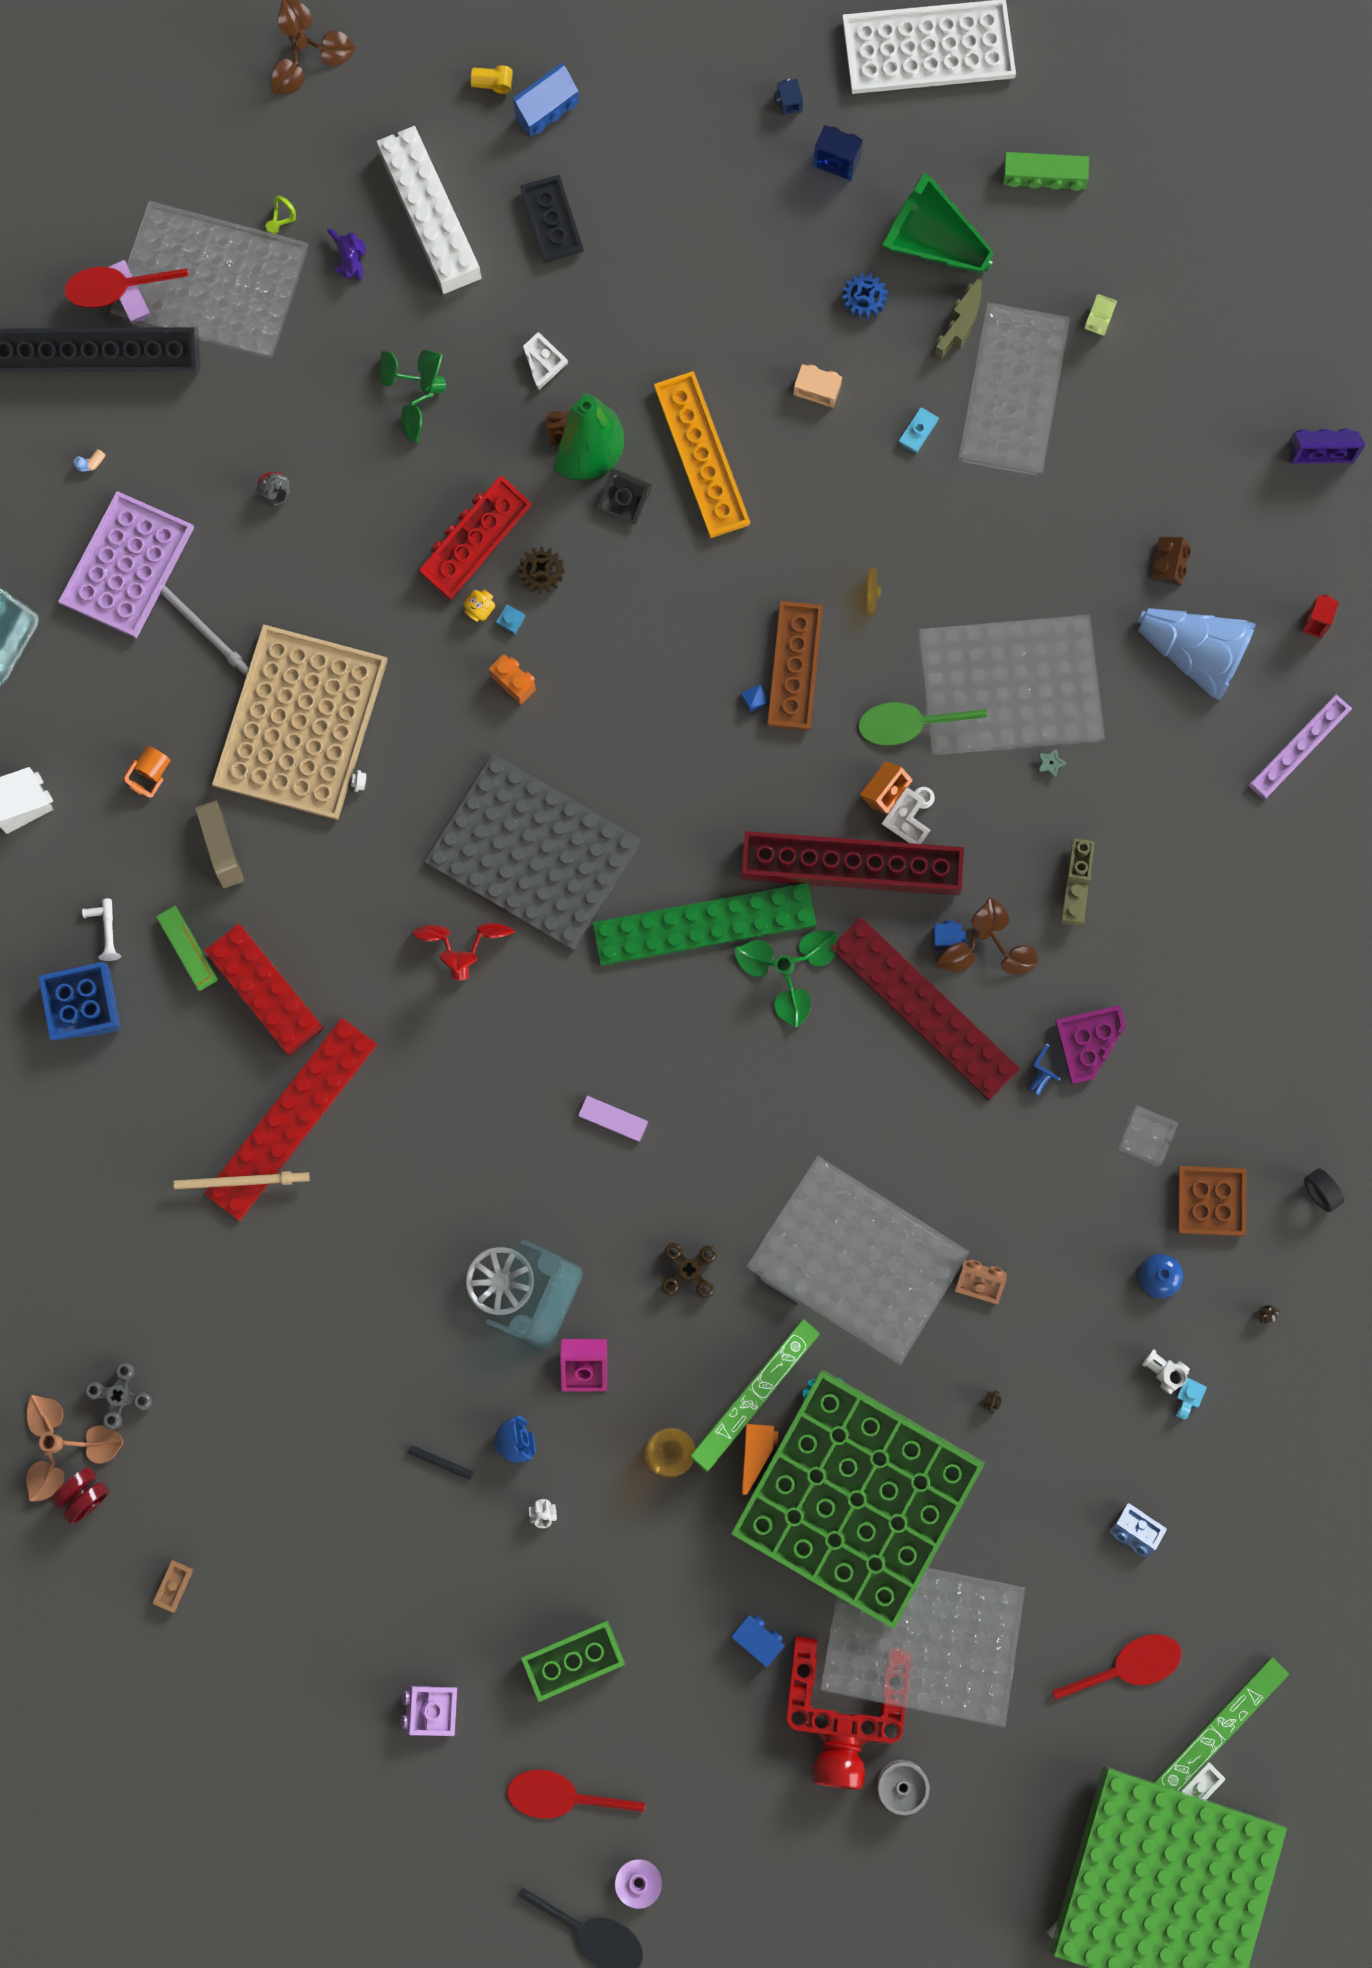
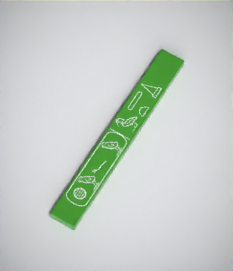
M801 1319L690 1454L689 1457L705 1472L709 1471L820 1333L805 1319Z
M1270 1657L1154 1782L1180 1791L1286 1679L1289 1673L1273 1657Z

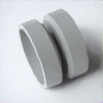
M898 1759L890 1761L882 1767L876 1782L878 1797L885 1807L895 1814L910 1815L916 1813L924 1807L929 1798L930 1786L927 1776L918 1765L910 1760ZM902 1783L907 1784L905 1792L899 1789Z

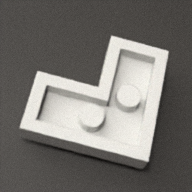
M907 787L882 824L907 842L922 844L931 830L913 817L925 799Z

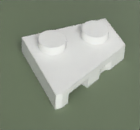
M539 332L523 346L538 390L568 364V360Z

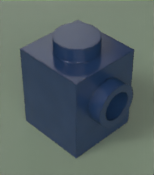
M785 79L777 83L774 99L776 105H780L782 116L803 110V98L798 79Z

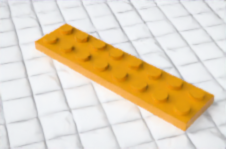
M694 371L654 384L656 395L709 537L713 538L749 526V517Z

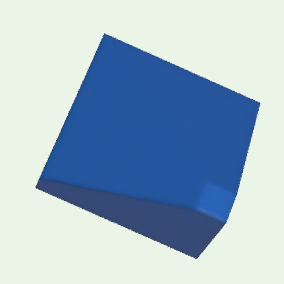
M760 684L741 693L750 713L770 704Z

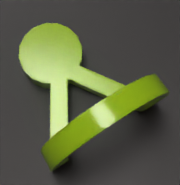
M279 195L273 200V220L266 223V231L272 235L279 232V226L296 220V212L293 205L286 198ZM278 201L282 202L289 209L290 215L288 219L277 221Z

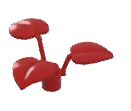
M500 923L481 924L477 927L479 933L476 935L471 952L451 951L448 938L446 937L450 935V930L440 925L422 926L412 931L411 935L423 941L443 940L447 951L440 953V959L451 969L452 979L466 980L469 978V965L477 961V955L474 953L480 938L483 936L486 938H499L512 933L515 934V930Z

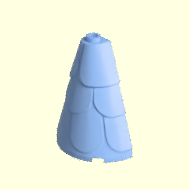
M1148 608L1147 612L1142 611L1138 623L1141 625L1138 631L1164 657L1167 656L1185 675L1192 678L1211 697L1220 701L1243 657L1254 631L1252 629L1255 628L1256 624L1246 620L1219 618L1213 615L1187 614L1186 611Z

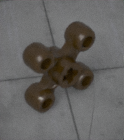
M669 1243L665 1247L664 1253L667 1259L677 1264L678 1271L675 1276L666 1278L662 1282L663 1293L669 1296L675 1295L683 1283L690 1282L695 1285L698 1296L704 1299L711 1297L714 1293V1286L710 1281L702 1278L701 1268L716 1260V1249L710 1245L704 1246L696 1258L688 1259L683 1255L679 1244ZM675 1248L678 1252L676 1255H671L669 1250ZM710 1251L712 1252V1257L706 1258L704 1253ZM687 1265H692V1269L696 1270L695 1273H692V1276H687V1273L683 1271V1268H687ZM668 1283H673L675 1288L673 1290H668L666 1288V1285ZM703 1286H708L710 1291L708 1293H703L701 1291V1288Z

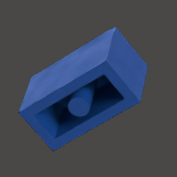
M748 1614L731 1637L763 1665L768 1667L785 1646L781 1642L784 1638L775 1630H772L771 1633L763 1627L766 1623L756 1614L753 1618Z

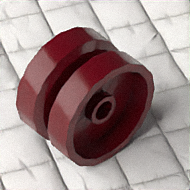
M90 1467L84 1468L71 1477L50 1498V1502L57 1510L66 1508L63 1517L70 1525L76 1524L90 1514L110 1493V1490L103 1482L94 1484L97 1475Z

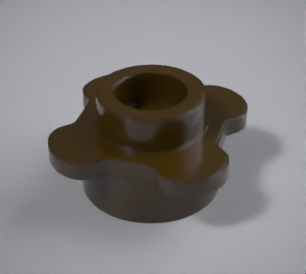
M1272 1305L1262 1306L1259 1308V1311L1254 1312L1258 1316L1260 1323L1276 1321L1278 1319L1277 1314L1280 1313Z
M996 1390L994 1392L988 1391L986 1395L984 1409L989 1410L992 1414L995 1413V1410H999L1002 1397L999 1396L1000 1392Z

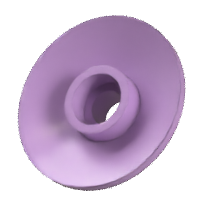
M642 1859L631 1860L625 1863L617 1873L615 1880L616 1893L625 1905L636 1909L646 1908L652 1905L661 1893L662 1878L660 1872L649 1861ZM638 1878L643 1880L641 1887H637L634 1884V1881Z

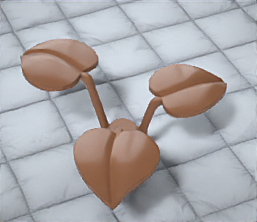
M31 1395L27 1407L28 1426L33 1434L41 1437L39 1446L43 1451H46L45 1455L48 1456L50 1464L46 1461H39L28 1470L26 1483L29 1500H46L52 1497L63 1485L64 1473L61 1469L54 1467L55 1461L52 1457V1453L59 1452L63 1445L87 1447L86 1455L88 1459L94 1463L103 1464L113 1459L122 1447L123 1439L116 1430H109L105 1426L99 1425L87 1431V1442L65 1441L59 1435L53 1434V1428L58 1427L63 1420L61 1405L53 1399Z

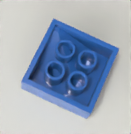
M105 962L38 976L51 1041L95 1036L121 1030L110 967Z

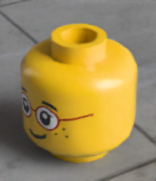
M484 589L481 592L473 590L463 603L464 612L476 622L486 620L495 608V603L492 601L494 596Z

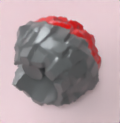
M265 473L258 480L256 491L265 498V502L269 505H280L286 502L290 494V481L282 473Z

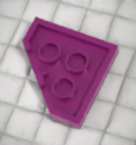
M1120 1005L1055 1020L1071 1085L1091 1081L1097 1075L1126 1027Z

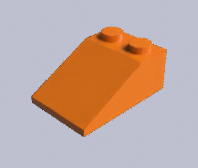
M746 1424L742 1495L748 1494L771 1454L773 1446L778 1445V1431H774V1426Z

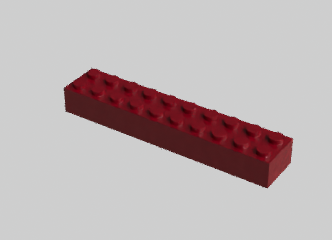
M745 831L741 880L792 884L805 883L819 886L959 896L962 891L964 847Z

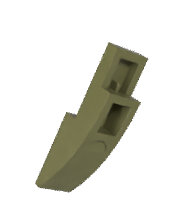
M977 279L974 284L970 283L964 292L965 296L963 299H958L952 307L954 311L953 320L947 327L948 332L945 336L941 335L934 345L936 347L935 356L941 360L953 344L961 348L973 328L981 299L982 281L980 279Z
M1073 838L1062 903L1061 923L1081 927L1084 925L1095 841Z

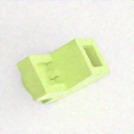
M1097 294L1084 329L1104 336L1117 301Z

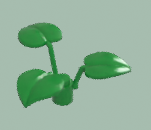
M423 350L418 358V371L421 376L415 377L398 374L396 372L398 361L395 355L390 351H382L378 371L384 386H392L395 377L420 381V388L426 393V395L411 401L410 406L405 405L401 412V425L405 435L414 443H419L422 413L415 404L427 398H432L433 393H443L445 391L446 382L444 377L437 376L443 354L431 350Z
M827 930L807 934L799 944V950L805 955L803 957H792L790 959L788 956L782 955L771 962L774 958L773 948L769 943L762 940L751 941L736 947L735 955L742 969L751 976H765L769 971V966H775L779 974L785 976L789 991H783L777 996L774 1004L775 1011L782 1020L792 1027H798L807 1019L810 1013L811 998L805 989L793 990L789 975L794 971V962L808 959L810 964L816 967L829 964L835 955V951L830 947L834 944L836 949L837 935L835 932Z

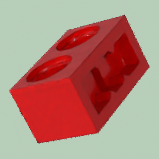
M1318 595L1308 609L1301 632L1322 639L1332 625L1339 601L1334 600L1329 595Z

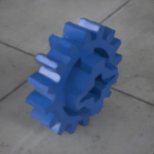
M861 273L860 278L854 275L852 282L847 280L846 287H843L842 294L844 295L842 296V302H845L846 310L851 308L850 315L858 313V319L862 315L869 319L870 314L876 317L878 310L881 312L884 310V305L887 304L888 290H884L885 283L879 284V277L872 279L871 273L868 277ZM855 289V293L853 294V297H851V293ZM878 295V296H879V299H878V301L875 303V298H876V296Z

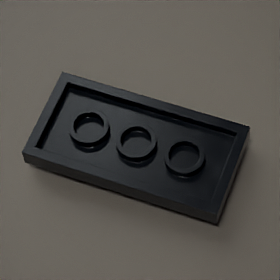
M560 174L520 185L521 194L543 263L584 252Z

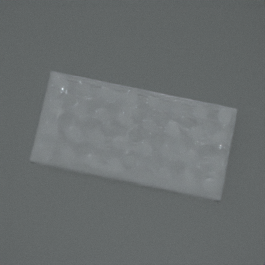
M987 303L958 461L1042 476L1070 317Z

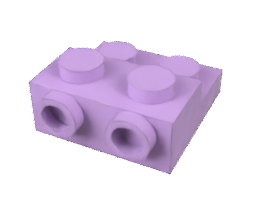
M407 1686V1691H404L402 1695V1703L406 1705V1715L401 1717V1728L405 1729V1734L454 1736L457 1688Z

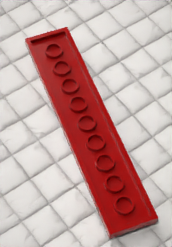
M341 1018L217 1178L278 1174L374 1051L377 1043ZM269 1184L209 1187L204 1194L241 1221Z

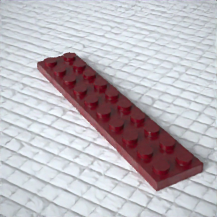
M862 917L836 941V949L834 944L830 947L849 968L988 1101L1020 1070L1004 1052Z

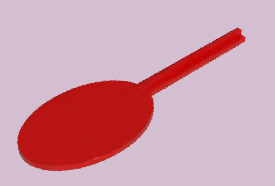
M92 267L78 272L69 279L65 286V295L71 303L79 307L99 308L116 302L124 295L129 286L189 277L188 268L126 278L120 271L114 268Z
M1152 1634L1139 1637L1128 1643L1119 1652L1114 1668L1052 1691L1054 1700L1117 1676L1125 1682L1134 1685H1148L1159 1682L1168 1677L1178 1667L1182 1656L1181 1648L1174 1639L1165 1635Z
M548 1770L523 1772L517 1775L508 1787V1797L512 1805L520 1812L535 1818L549 1819L568 1813L575 1803L639 1812L645 1811V1802L577 1794L574 1785L566 1777Z

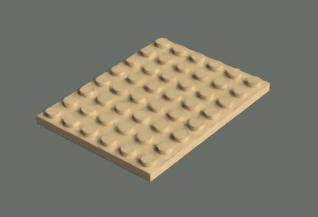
M263 624L212 786L338 820L388 661L387 657Z

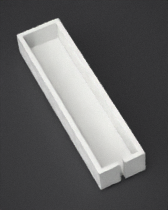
M412 126L398 132V137H395L393 134L378 140L379 154L442 293H448L482 279L477 260L416 127Z

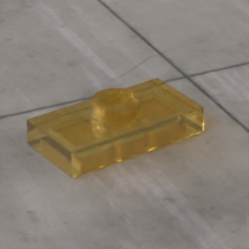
M870 567L867 577L866 614L875 616L877 598L881 597V585H877V568Z

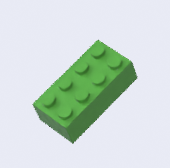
M608 1620L521 1658L538 1702L625 1665Z

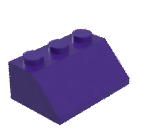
M1347 428L1340 429L1339 431H1330L1329 429L1309 431L1307 429H1300L1294 432L1290 438L1291 464L1355 463L1365 447V442L1358 431H1351V429Z

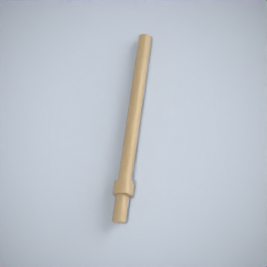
M285 1171L281 1174L174 1180V1189L272 1183L292 1185V1182L310 1181L309 1172L292 1173L291 1171Z

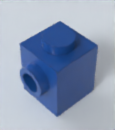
M943 921V924H935L933 927V950H946L956 943H965V931H961L962 924H956V921Z

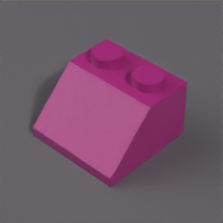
M607 1339L561 1340L562 1391H607Z

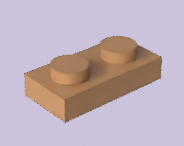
M172 1560L152 1604L175 1613L194 1569Z

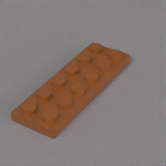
M780 601L767 727L806 731L811 729L823 605Z

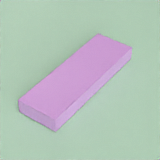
M125 260L109 266L120 271L126 278L132 277ZM137 285L127 287L120 300L131 323L134 324L150 317L151 314Z
M590 1096L586 1097L578 1115L580 1118L639 1143L648 1124V1121Z

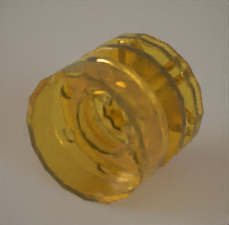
M667 1428L655 1433L648 1440L645 1446L644 1458L648 1468L654 1474L664 1478H672L684 1474L692 1466L693 1460L689 1456L694 1451L695 1446L686 1432L677 1428ZM672 1448V1455L674 1457L665 1459L666 1453L663 1450Z

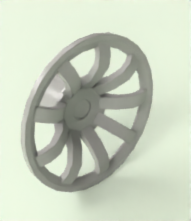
M505 1247L488 1249L478 1255L471 1263L466 1278L467 1290L472 1301L481 1310L493 1315L510 1314L523 1307L530 1298L534 1287L533 1270L526 1258L513 1249ZM496 1253L510 1254L504 1268H500ZM489 1255H491L494 1266L492 1272L479 1263ZM516 1257L525 1267L511 1273L509 1270ZM475 1268L486 1274L488 1279L472 1280ZM526 1272L528 1273V1286L514 1282V1278ZM472 1286H488L489 1289L477 1299ZM512 1288L527 1291L519 1303L511 1293ZM493 1293L496 1294L494 1309L482 1304ZM506 1294L513 1307L500 1310L502 1295Z

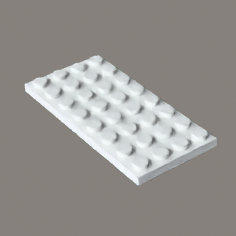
M1006 0L854 13L842 16L852 94L1013 79L1016 76Z

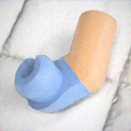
M97 449L90 459H84L79 456L74 459L73 463L78 471H92L98 467L106 455Z

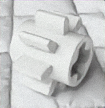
M546 1499L537 1500L534 1503V1507H529L530 1523H535V1526L538 1528L549 1527L552 1521L557 1520L555 1504L551 1505Z

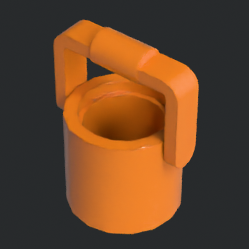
M147 745L138 760L134 759L131 762L122 780L137 794L153 797L163 781L161 776L171 760L160 751ZM133 769L145 778L155 782L150 792L146 791L144 787L135 781L132 782L128 779Z

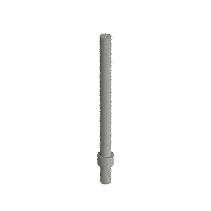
M163 585L160 593L228 658L227 661L233 667H237L247 677L249 667L242 661L243 658L224 644L183 602Z

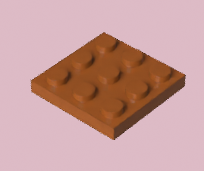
M1179 1166L1177 1234L1245 1237L1246 1169Z

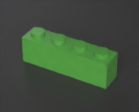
M1006 152L1003 185L1010 187L1029 186L1030 188L1049 187L1054 190L1067 188L1074 191L1086 189L1089 179V156Z

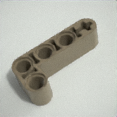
M217 800L195 807L215 873L223 889L244 882V877L235 858Z

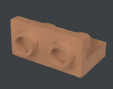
M963 1260L955 1292L998 1305L1006 1283L1007 1273L1003 1272L999 1267L991 1266L989 1268L983 1266L976 1260Z

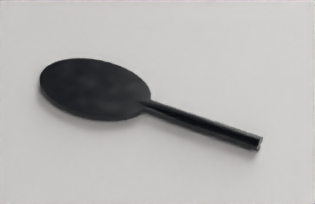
M521 1889L519 1897L578 1932V1942L583 1954L598 1968L640 1967L643 1960L641 1944L637 1937L621 1923L607 1918H593L581 1923L527 1889Z

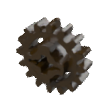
M543 546L540 547L538 552L535 548H532V554L525 552L526 560L520 559L522 566L518 567V572L522 573L519 575V579L524 581V587L526 588L530 585L531 592L539 589L540 594H542L543 589L550 593L551 586L557 589V581H563V576L560 574H565V570L562 567L564 565L563 560H558L559 554L555 553L552 555L551 548L545 552ZM530 565L532 570L529 572L530 574L528 575L527 569ZM553 566L556 568L554 576L551 572Z

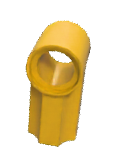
M504 65L497 66L495 69L472 68L471 87L489 88L497 93L507 94L511 92L513 70Z

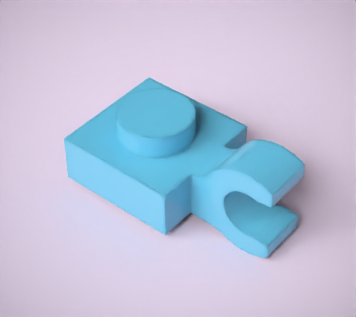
M1187 1378L1186 1383L1180 1387L1176 1399L1182 1401L1176 1416L1183 1420L1187 1419L1191 1406L1199 1407L1207 1387Z

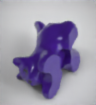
M328 228L327 232L337 244V249L341 256V265L334 271L347 279L355 275L358 280H362L363 268L359 257L366 254V245L352 232L339 237L333 229Z

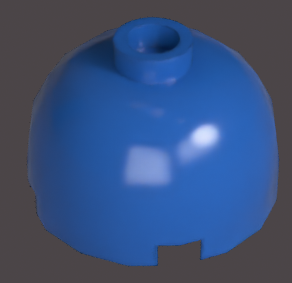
M1155 1254L1142 1262L1138 1268L1137 1280L1140 1288L1150 1297L1164 1299L1171 1297L1179 1291L1183 1283V1271L1175 1258L1166 1254Z
M515 1416L504 1421L498 1427L495 1435L494 1448L508 1462L523 1463L532 1460L531 1456L536 1453L534 1435L532 1431L527 1432L525 1426L529 1424L522 1416Z

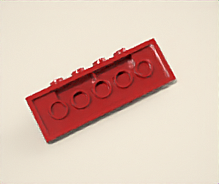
M502 475L493 482L483 494L479 492L472 499L471 502L474 505L469 510L465 508L457 518L460 521L456 526L451 524L446 529L444 540L442 542L437 540L430 548L433 551L432 554L418 570L423 577L449 600L455 596L532 505Z

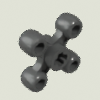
M127 1362L120 1363L117 1366V1381L112 1387L106 1388L99 1382H90L85 1388V1394L88 1398L92 1400L104 1398L109 1402V1411L103 1418V1424L109 1430H115L121 1426V1411L126 1405H133L138 1410L145 1411L153 1404L150 1394L145 1392L134 1394L129 1390L128 1383L133 1378L135 1369L132 1364ZM127 1367L128 1373L124 1376L122 1371ZM97 1387L98 1391L93 1395L92 1389ZM117 1391L123 1392V1395L120 1396L122 1399L121 1401L115 1400V1398L117 1397ZM145 1398L146 1403L142 1406L140 1400ZM112 1417L115 1418V1423L113 1425L110 1424V1419Z

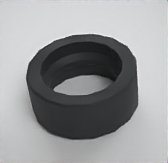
M1317 1168L1304 1178V1184L1308 1193L1326 1212H1332L1344 1203L1345 1199L1341 1189L1323 1169Z

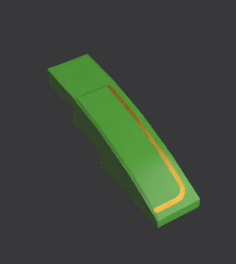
M176 905L156 916L197 989L201 991L218 981L216 974Z

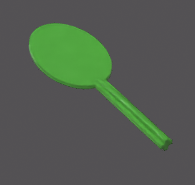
M891 702L877 705L868 710L859 722V730L862 736L869 742L877 745L893 746L912 740L920 733L923 725L988 718L987 709L922 716L919 710L911 705Z

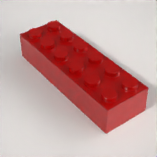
M240 923L204 950L289 1056L324 1029Z

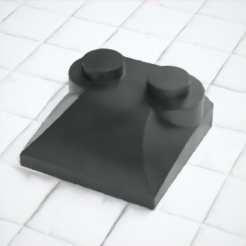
M611 469L596 509L636 525L646 499L650 496L652 484L622 471Z

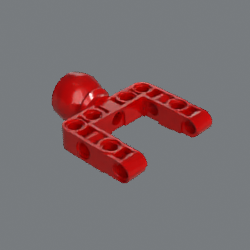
M796 1636L786 1710V1724L791 1730L796 1732L817 1734L824 1742L821 1745L825 1750L816 1757L812 1766L813 1784L862 1790L866 1772L864 1763L858 1755L862 1751L860 1747L867 1741L893 1744L902 1737L911 1653L910 1651L887 1648L879 1717L837 1713V1711L811 1708L818 1639ZM800 1665L808 1667V1677L802 1678L798 1675L797 1668ZM891 1678L900 1680L901 1688L899 1690L890 1688L889 1681ZM796 1712L801 1713L804 1717V1723L802 1725H795L791 1719L792 1714ZM817 1716H824L826 1718L827 1726L820 1729L815 1725V1718ZM863 1722L872 1724L873 1732L871 1735H866L862 1732L861 1725ZM887 1725H891L896 1729V1736L894 1738H888L885 1735L884 1729Z

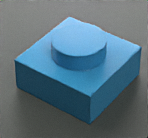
M506 605L497 619L496 625L515 635L526 616L513 607Z

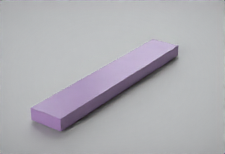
M1336 694L1249 784V787L1265 800L1352 708Z

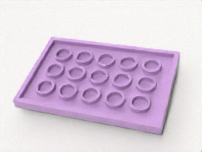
M116 491L58 602L60 605L137 639L160 595L162 586L165 585L194 530V526Z

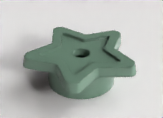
M1056 749L1050 754H1039L1042 761L1039 768L1040 772L1045 771L1056 777L1058 768L1066 765L1065 761L1058 758V751Z

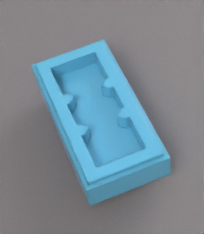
M921 407L898 444L917 454L937 424L939 417Z

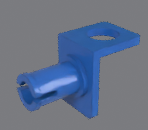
M1045 1044L1032 1065L1037 1068L1038 1073L1030 1086H1028V1089L1033 1091L1036 1085L1039 1084L1034 1092L1039 1096L1049 1079L1054 1078L1057 1081L1061 1079L1038 1065L1049 1047L1048 1044Z

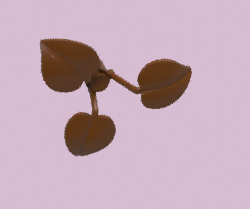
M282 0L278 13V27L284 34L288 35L290 42L293 44L294 62L292 63L288 58H283L276 63L271 75L272 91L275 94L291 93L297 91L302 86L304 71L301 67L296 66L298 63L297 49H305L308 44H311L317 49L322 50L320 58L322 62L329 66H338L345 63L355 51L354 44L341 31L333 30L325 34L322 39L323 46L309 39L303 30L311 26L312 15L309 9L298 0Z
M989 897L971 920L974 931L971 932L970 947L968 948V945L963 942L950 946L937 959L936 966L952 972L968 969L975 961V955L972 951L975 947L976 937L985 940L990 936L1001 953L1006 957L1001 962V967L1005 972L1013 975L1024 974L1035 968L1039 961L1036 951L1027 945L1016 946L1009 954L1005 951L993 931L1003 930L1009 923V915L1002 904Z

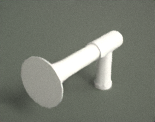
M103 899L102 907L82 909L83 918L103 915L105 947L103 953L98 956V959L103 961L120 959L121 955L116 953L113 945L112 900Z

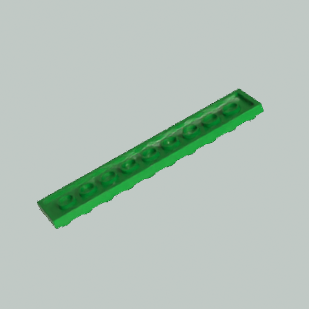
M804 883L593 922L600 964L605 966L816 927V920L809 885Z

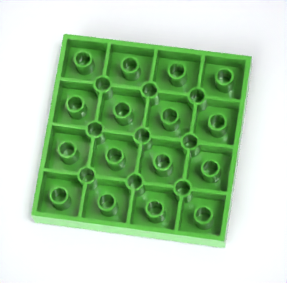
M822 1370L731 1534L894 1629L985 1462Z
M1103 1765L1049 1951L1055 1957L1088 1968H1249L1287 1828L1281 1824Z

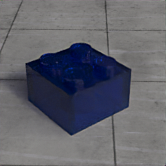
M824 125L815 145L813 167L852 181L861 160L863 139H860L855 134L842 132L837 127Z

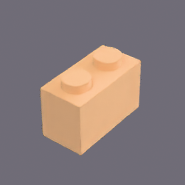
M802 364L794 386L793 395L833 408L841 387L842 376L833 371L826 372L820 370L814 365Z

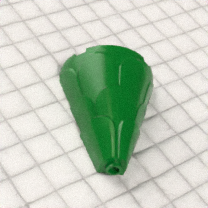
M923 173L895 217L881 246L889 251L942 263L946 267L980 274L983 271L987 272L993 263L991 257L994 252L975 227L968 223L956 205L949 200L934 179L928 176V174Z
M585 393L571 407L554 463V471L571 480H593L608 473L620 460L624 449L622 425L616 413L595 396Z

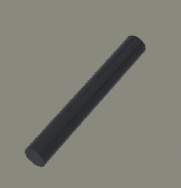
M411 1445L409 1448V1454L469 1480L473 1476L474 1471Z

